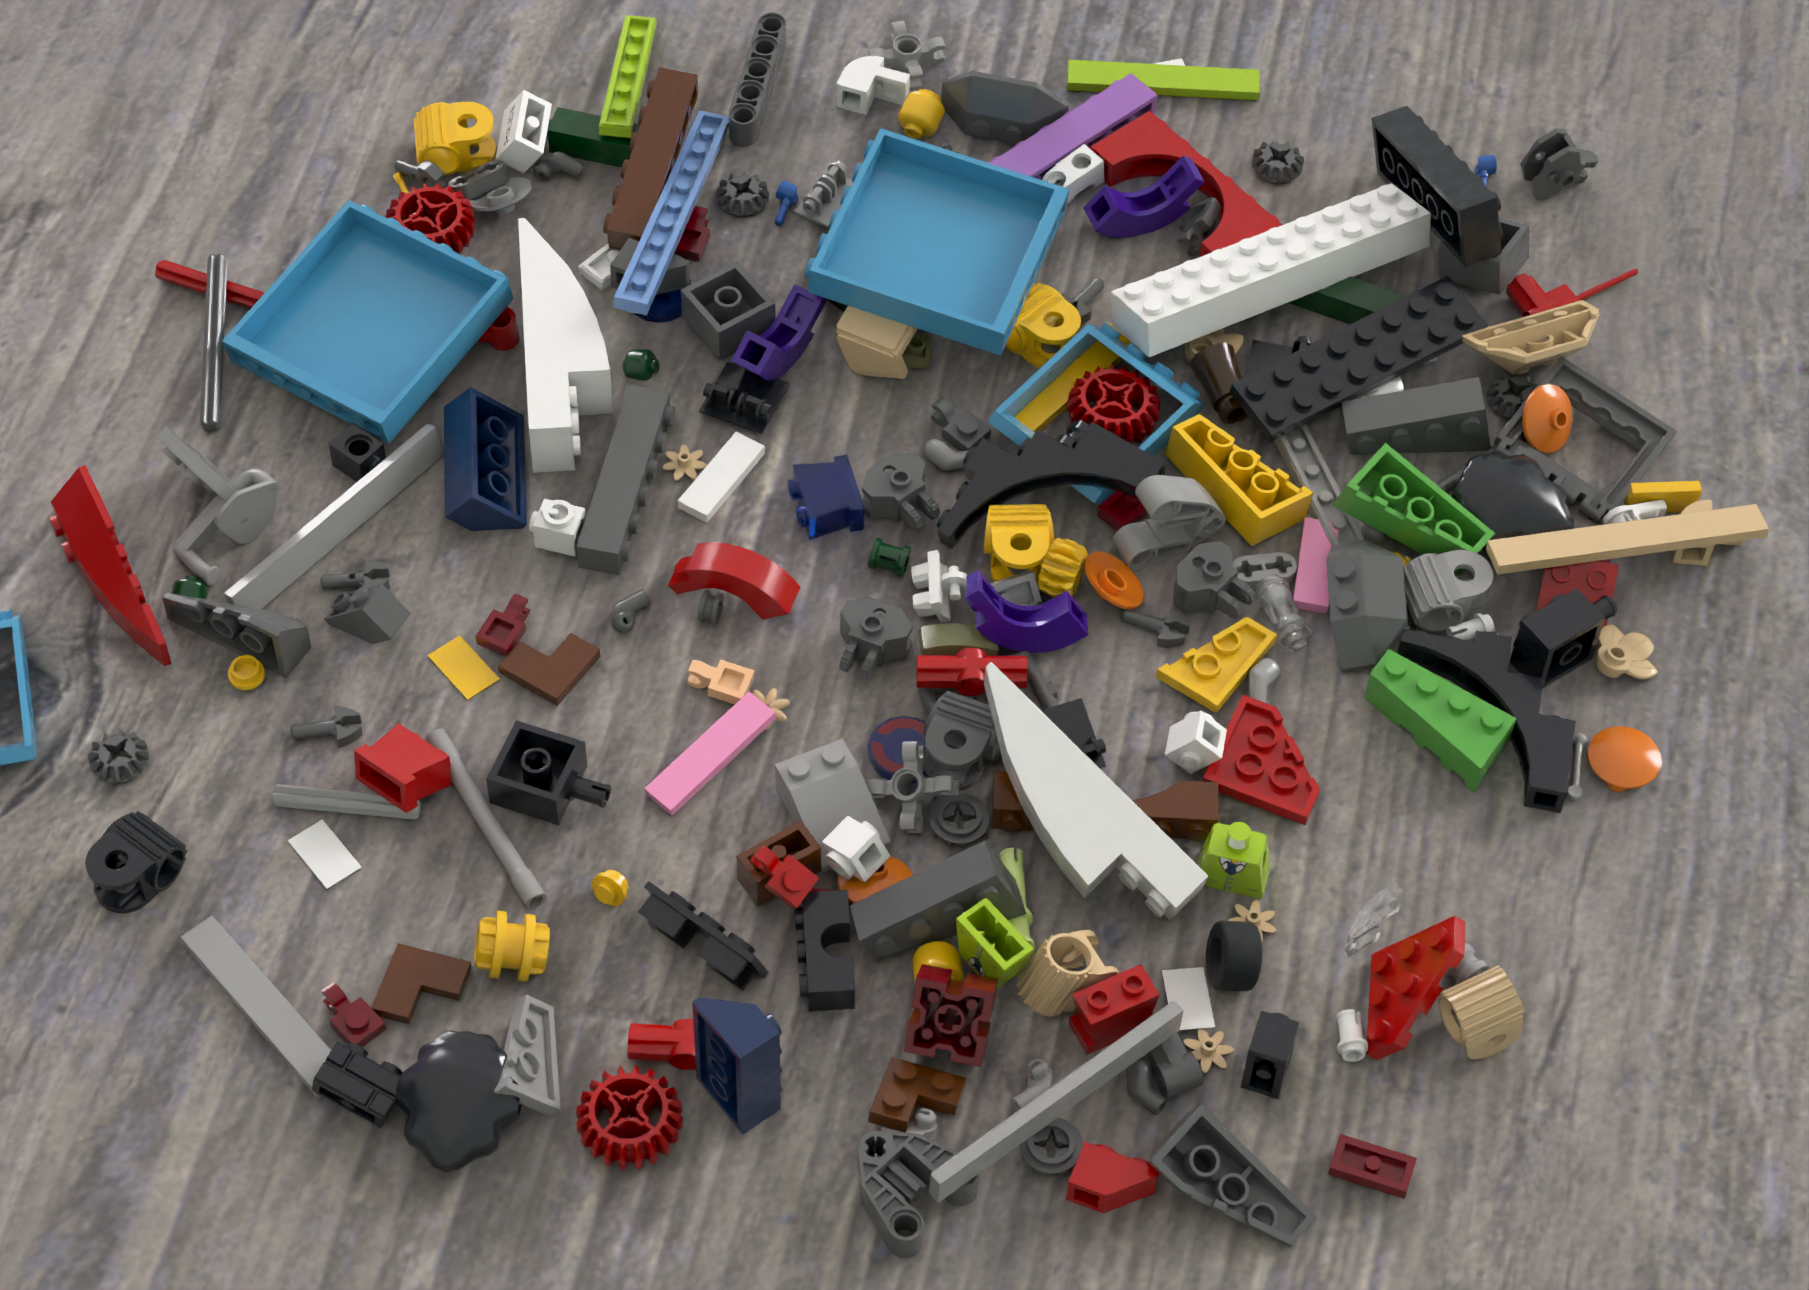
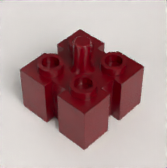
M922 964L915 980L911 1008L915 1009L908 1022L904 1052L935 1058L937 1050L941 1049L951 1051L950 1061L981 1067L987 1049L991 1026L989 1019L994 1008L998 979L968 973L965 981L951 979V969Z

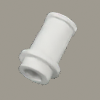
M1481 613L1475 614L1474 619L1446 628L1447 637H1457L1471 642L1474 640L1476 631L1495 632L1492 618L1488 614L1482 615Z
M1353 1009L1343 1010L1336 1015L1340 1042L1337 1044V1051L1345 1061L1356 1062L1362 1060L1368 1050V1043L1363 1039L1361 1014L1359 1011L1355 1013Z

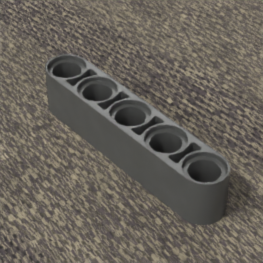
M769 12L759 17L729 109V138L733 144L740 147L750 146L758 139L786 49V20L781 14Z

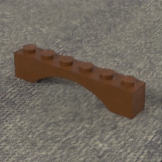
M994 771L991 829H1002L1006 832H1016L1019 830L1035 831L1020 804L1007 772ZM1181 780L1164 791L1149 797L1132 800L1169 838H1183L1196 842L1204 841L1213 825L1218 823V782Z

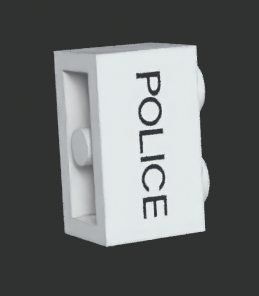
M523 90L504 110L495 160H501L505 165L525 173L544 153L552 104Z

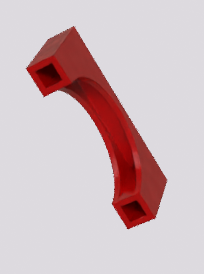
M1150 111L1091 146V150L1104 161V182L1109 187L1133 178L1162 177L1183 155L1193 160L1204 180V183L1198 190L1208 198L1215 197L1222 206L1218 213L1220 223L1216 230L1201 242L1199 257L1207 255L1214 250L1238 243L1243 239L1264 233L1271 228L1282 226L1276 216L1268 213L1252 196L1247 195L1230 177L1225 176L1208 158L1199 154L1190 146L1186 139L1178 136L1168 127L1165 121L1157 118Z

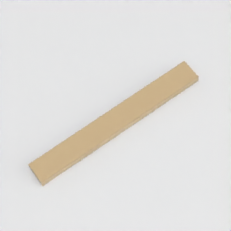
M1757 504L1488 540L1486 551L1497 575L1767 538L1769 527Z

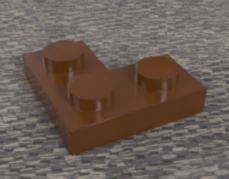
M891 1057L869 1111L868 1122L906 1133L917 1105L955 1116L967 1078Z

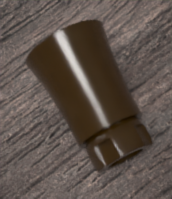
M1218 343L1208 346L1194 355L1190 361V368L1201 382L1214 410L1218 412L1222 422L1233 424L1248 417L1247 413L1230 393L1232 383L1242 379L1234 347L1227 343Z

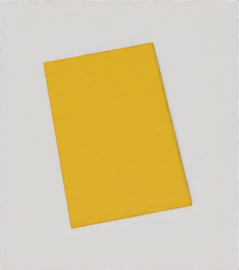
M460 635L427 655L467 700L500 680Z

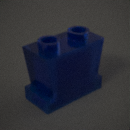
M847 454L835 456L834 462L793 465V479L788 480V490L791 500L798 501L799 506L796 507L797 521L800 528H806L809 540L849 527L850 532L864 530V505Z

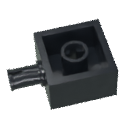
M1577 588L1566 595L1559 594L1555 596L1547 606L1538 611L1531 610L1521 618L1509 662L1519 673L1543 678V688L1592 660L1604 621L1616 615L1617 606L1611 597L1603 595L1600 599L1591 603Z
M517 720L486 778L490 804L556 825L560 824L570 801L574 798L604 808L607 805L605 801H608L610 798L611 785L583 778L587 768L584 741Z

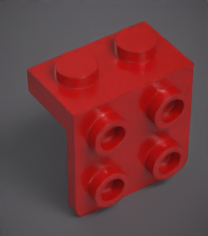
M1611 559L1542 568L1544 571L1536 611L1547 606L1555 596L1559 594L1566 595L1576 588L1591 603L1600 599L1603 595L1613 598L1619 565L1611 564ZM1608 619L1604 621L1603 627L1607 626Z

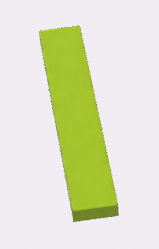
M625 15L599 123V135L632 137L656 32L657 18Z
M1068 60V91L1102 92L1114 81L1121 80L1131 73L1157 95L1259 101L1260 70Z

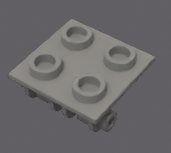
M841 161L831 163L795 209L794 213L829 228L833 211L835 209L840 210L842 206L840 202L845 187H851L853 184L852 179L846 177V165Z

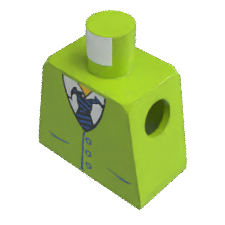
M1234 822L1231 825L1214 824L1200 850L1197 865L1208 875L1204 886L1262 899L1270 870L1267 836L1263 833L1251 831L1250 827L1243 822Z
M984 898L956 918L959 953L978 975L997 978V989H999L1024 970L1034 952V948L987 898Z

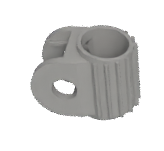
M1454 550L1441 554L1427 553L1403 566L1406 605L1417 629L1421 628L1423 632L1431 633L1445 632L1447 627L1474 619V615L1477 613L1483 614L1486 605L1485 594L1491 587L1493 570L1488 561L1481 555L1468 550ZM1461 568L1467 569L1473 573L1474 578L1469 579L1454 575V571Z

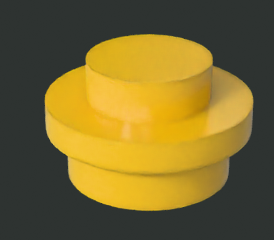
M242 655L235 658L228 669L230 684L239 690L254 689L265 678L263 664L251 655Z
M606 870L605 872L598 873L592 880V889L600 902L611 906H619L627 898L629 885L625 877L619 872Z

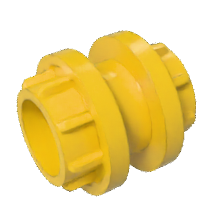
M496 910L494 918L484 917L479 920L475 942L474 965L478 969L488 970V978L495 979L499 978L501 968L517 970V981L527 982L530 974L540 975L545 971L550 928L547 924L536 923V915L525 914L522 924L507 923V912Z

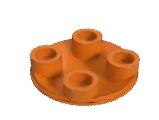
M1615 726L1600 731L1591 740L1586 753L1594 773L1606 782L1610 790L1618 793L1649 784L1657 777L1661 767V754L1654 741L1643 732L1630 727Z

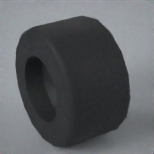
M1221 920L1214 923L1210 930L1206 947V971L1210 985L1216 990H1252L1258 982L1262 965V941L1258 927L1252 922Z

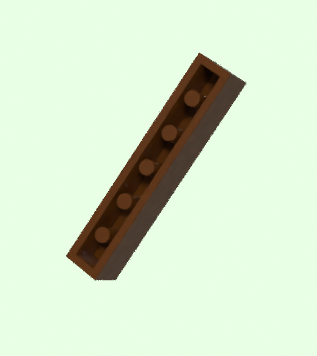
M659 67L656 78L650 79L647 89V98L649 100L647 106L642 105L639 112L638 124L640 128L638 133L633 132L630 141V152L632 153L630 159H625L622 165L621 179L623 181L621 187L616 186L612 197L614 209L612 214H607L604 220L603 233L608 235L609 248L621 250L629 238L640 241L681 151L699 94L698 77L696 74Z

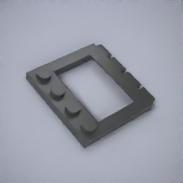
M1561 356L1538 386L1552 384L1560 387L1567 394L1572 407L1640 451L1604 495L1519 439L1524 434L1522 425L1524 402L1497 435L1493 443L1497 446L1494 452L1505 457L1523 455L1535 460L1548 480L1563 487L1567 495L1568 504L1572 506L1577 499L1580 500L1582 503L1577 510L1599 523L1610 510L1622 505L1626 500L1630 484L1640 482L1671 442L1677 431Z

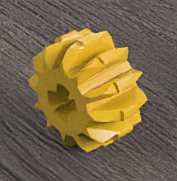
M1056 538L1049 545L1048 553L1045 554L1041 565V571L1038 576L1039 590L1053 598L1065 591H1068L1073 597L1084 574V562L1088 555L1087 549L1076 541Z

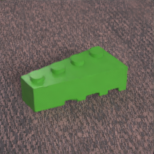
M1387 443L1376 452L1346 485L1332 505L1423 555L1427 553L1441 554L1454 550H1468L1479 554L1487 544V541L1495 534ZM1457 569L1454 572L1461 575L1465 569Z
M1390 649L1386 651L1369 676L1365 699L1397 727L1403 726L1414 736L1413 741L1423 749L1426 747L1441 759L1440 764L1450 773L1455 771L1465 780L1464 785L1474 793L1509 744L1516 718Z

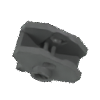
M1553 129L1535 141L1520 163L1524 180L1532 181L1533 195L1536 199H1548L1564 188L1570 189L1573 183H1583L1588 177L1587 171L1584 168H1594L1598 163V156L1590 150L1577 149L1565 129Z
M894 453L868 469L862 486V492L865 494L862 510L870 518H893L896 522L903 520L915 531L924 525L922 517L916 510L920 509L932 520L941 514L939 506L925 492L926 462L917 453ZM886 469L894 470L887 475L884 474V470Z
M1222 541L1198 544L1176 566L1174 605L1185 613L1207 609L1214 613L1218 609L1224 614L1229 615V617L1237 619L1244 612L1242 605L1237 600L1250 606L1257 599V595L1253 588L1237 577L1238 570L1232 566V548Z
M871 597L846 601L840 612V634L847 643L845 652L840 660V670L848 672L857 658L864 661L861 665L860 676L869 680L876 666L882 667L886 661L907 657L912 647V641L909 636L913 630V625L904 611L899 607ZM877 611H882L886 614V616L884 618H881L879 615H876L874 613Z

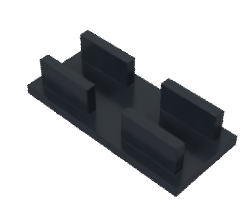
M647 882L644 888L649 892L650 896L638 913L648 920L647 923L683 949L696 932L702 934L708 940L697 955L707 961L706 965L742 991L756 973L763 978L767 976L769 972L758 958L753 955L755 949L732 932L728 936L723 934L726 929L706 913L701 911L699 915H696L694 913L696 908L676 892L671 891L668 895L651 882Z

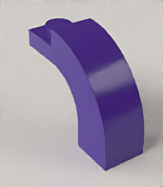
M1183 155L1151 186L1129 193L1104 186L1083 209L1096 232L1116 238L1135 237L1161 229L1191 208L1187 199L1204 183V180L1193 160Z
M794 284L772 325L760 336L747 330L731 361L766 380L779 378L795 364L814 336L811 330L827 301Z
M979 570L966 576L967 592L965 593V598L970 608L975 611L976 629L988 640L999 646L1019 652L1043 653L1062 649L1088 636L1087 614L1068 591L1040 605L1021 606L1001 597Z

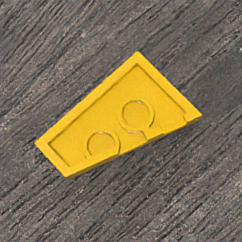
M1245 617L1214 635L1212 641L1197 650L1192 648L1183 653L1180 660L1171 665L1166 663L1159 667L1156 672V678L1217 713L1249 675L1250 670L1260 662L1275 644L1277 634L1249 617Z

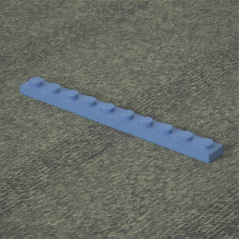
M698 111L615 293L613 308L625 310L629 313L647 315L729 130L728 116Z

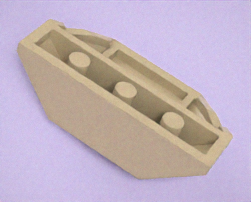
M1581 300L1462 335V342L1509 373L1514 374L1517 372V374H1524L1530 368L1538 365H1555L1561 356L1564 358L1572 356L1586 347L1598 320L1599 309Z

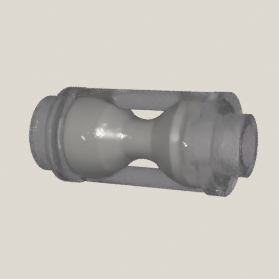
M1277 574L1262 578L1255 586L1256 600L1267 612L1275 628L1280 648L1291 651H1298L1304 648L1312 637L1313 631L1301 617L1292 599L1288 582Z

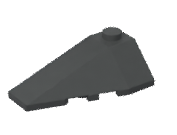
M166 593L162 597L169 620L241 656L251 655L263 664L264 668L284 678L289 676L311 649L308 628L298 618H289L276 611Z
M1202 1104L1186 1113L1161 1141L1148 1161L1177 1191L1289 1247L1297 1241L1317 1218Z

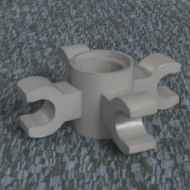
M904 21L892 22L891 27L894 34H891L893 48L884 50L883 48L876 47L868 50L869 56L884 57L885 68H892L893 70L910 74V91L923 89L920 77H923L921 62L941 63L945 61L942 51L946 49L942 37H934L926 43H921L917 36L907 34Z
M917 741L903 742L902 758L904 768L898 770L891 780H867V787L871 796H874V800H888L891 798L901 800L900 830H907L908 835L923 834L922 808L927 806L934 796H959V781L952 780V776L928 778L923 775V764L926 758L925 746H918ZM914 781H918V787L913 794L908 795V787L910 786V784Z

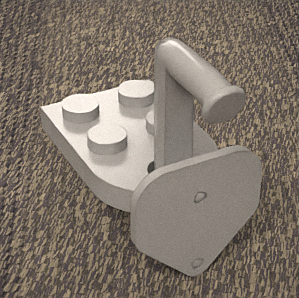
M165 426L156 436L166 446L162 452L178 466L181 465L185 469L183 472L195 483L202 485L215 496L210 504L177 539L173 548L174 553L206 585L213 586L220 577V569L217 566L208 565L196 553L218 529L239 544H247L257 538L273 519L279 484L261 469H251L242 472L229 480L201 452Z

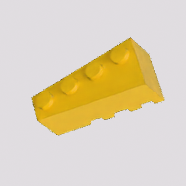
M1200 414L1173 426L1165 455L1187 478L1195 479L1210 492L1226 516V520L1251 546L1304 521L1314 492L1305 486L1300 489L1289 482L1290 476L1279 468L1273 471L1260 462L1261 456L1251 449L1248 451L1234 444V437Z

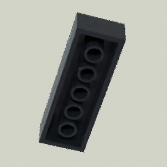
M1408 106L1371 118L1377 173L1387 184L1392 183L1431 213L1430 230L1466 267L1501 254L1500 239H1503L1504 234L1498 216V211L1501 210V202L1496 192H1491L1484 185L1482 178L1476 176L1469 169L1467 163L1464 160L1461 161L1454 154L1452 148L1449 145H1445L1439 139L1436 131L1431 130L1424 123L1420 115L1417 116Z

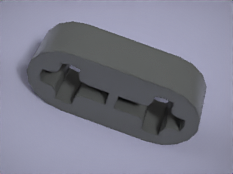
M501 160L485 163L452 179L448 186L451 185L454 192L461 191L464 199L471 200L506 183L509 180V174L505 163Z

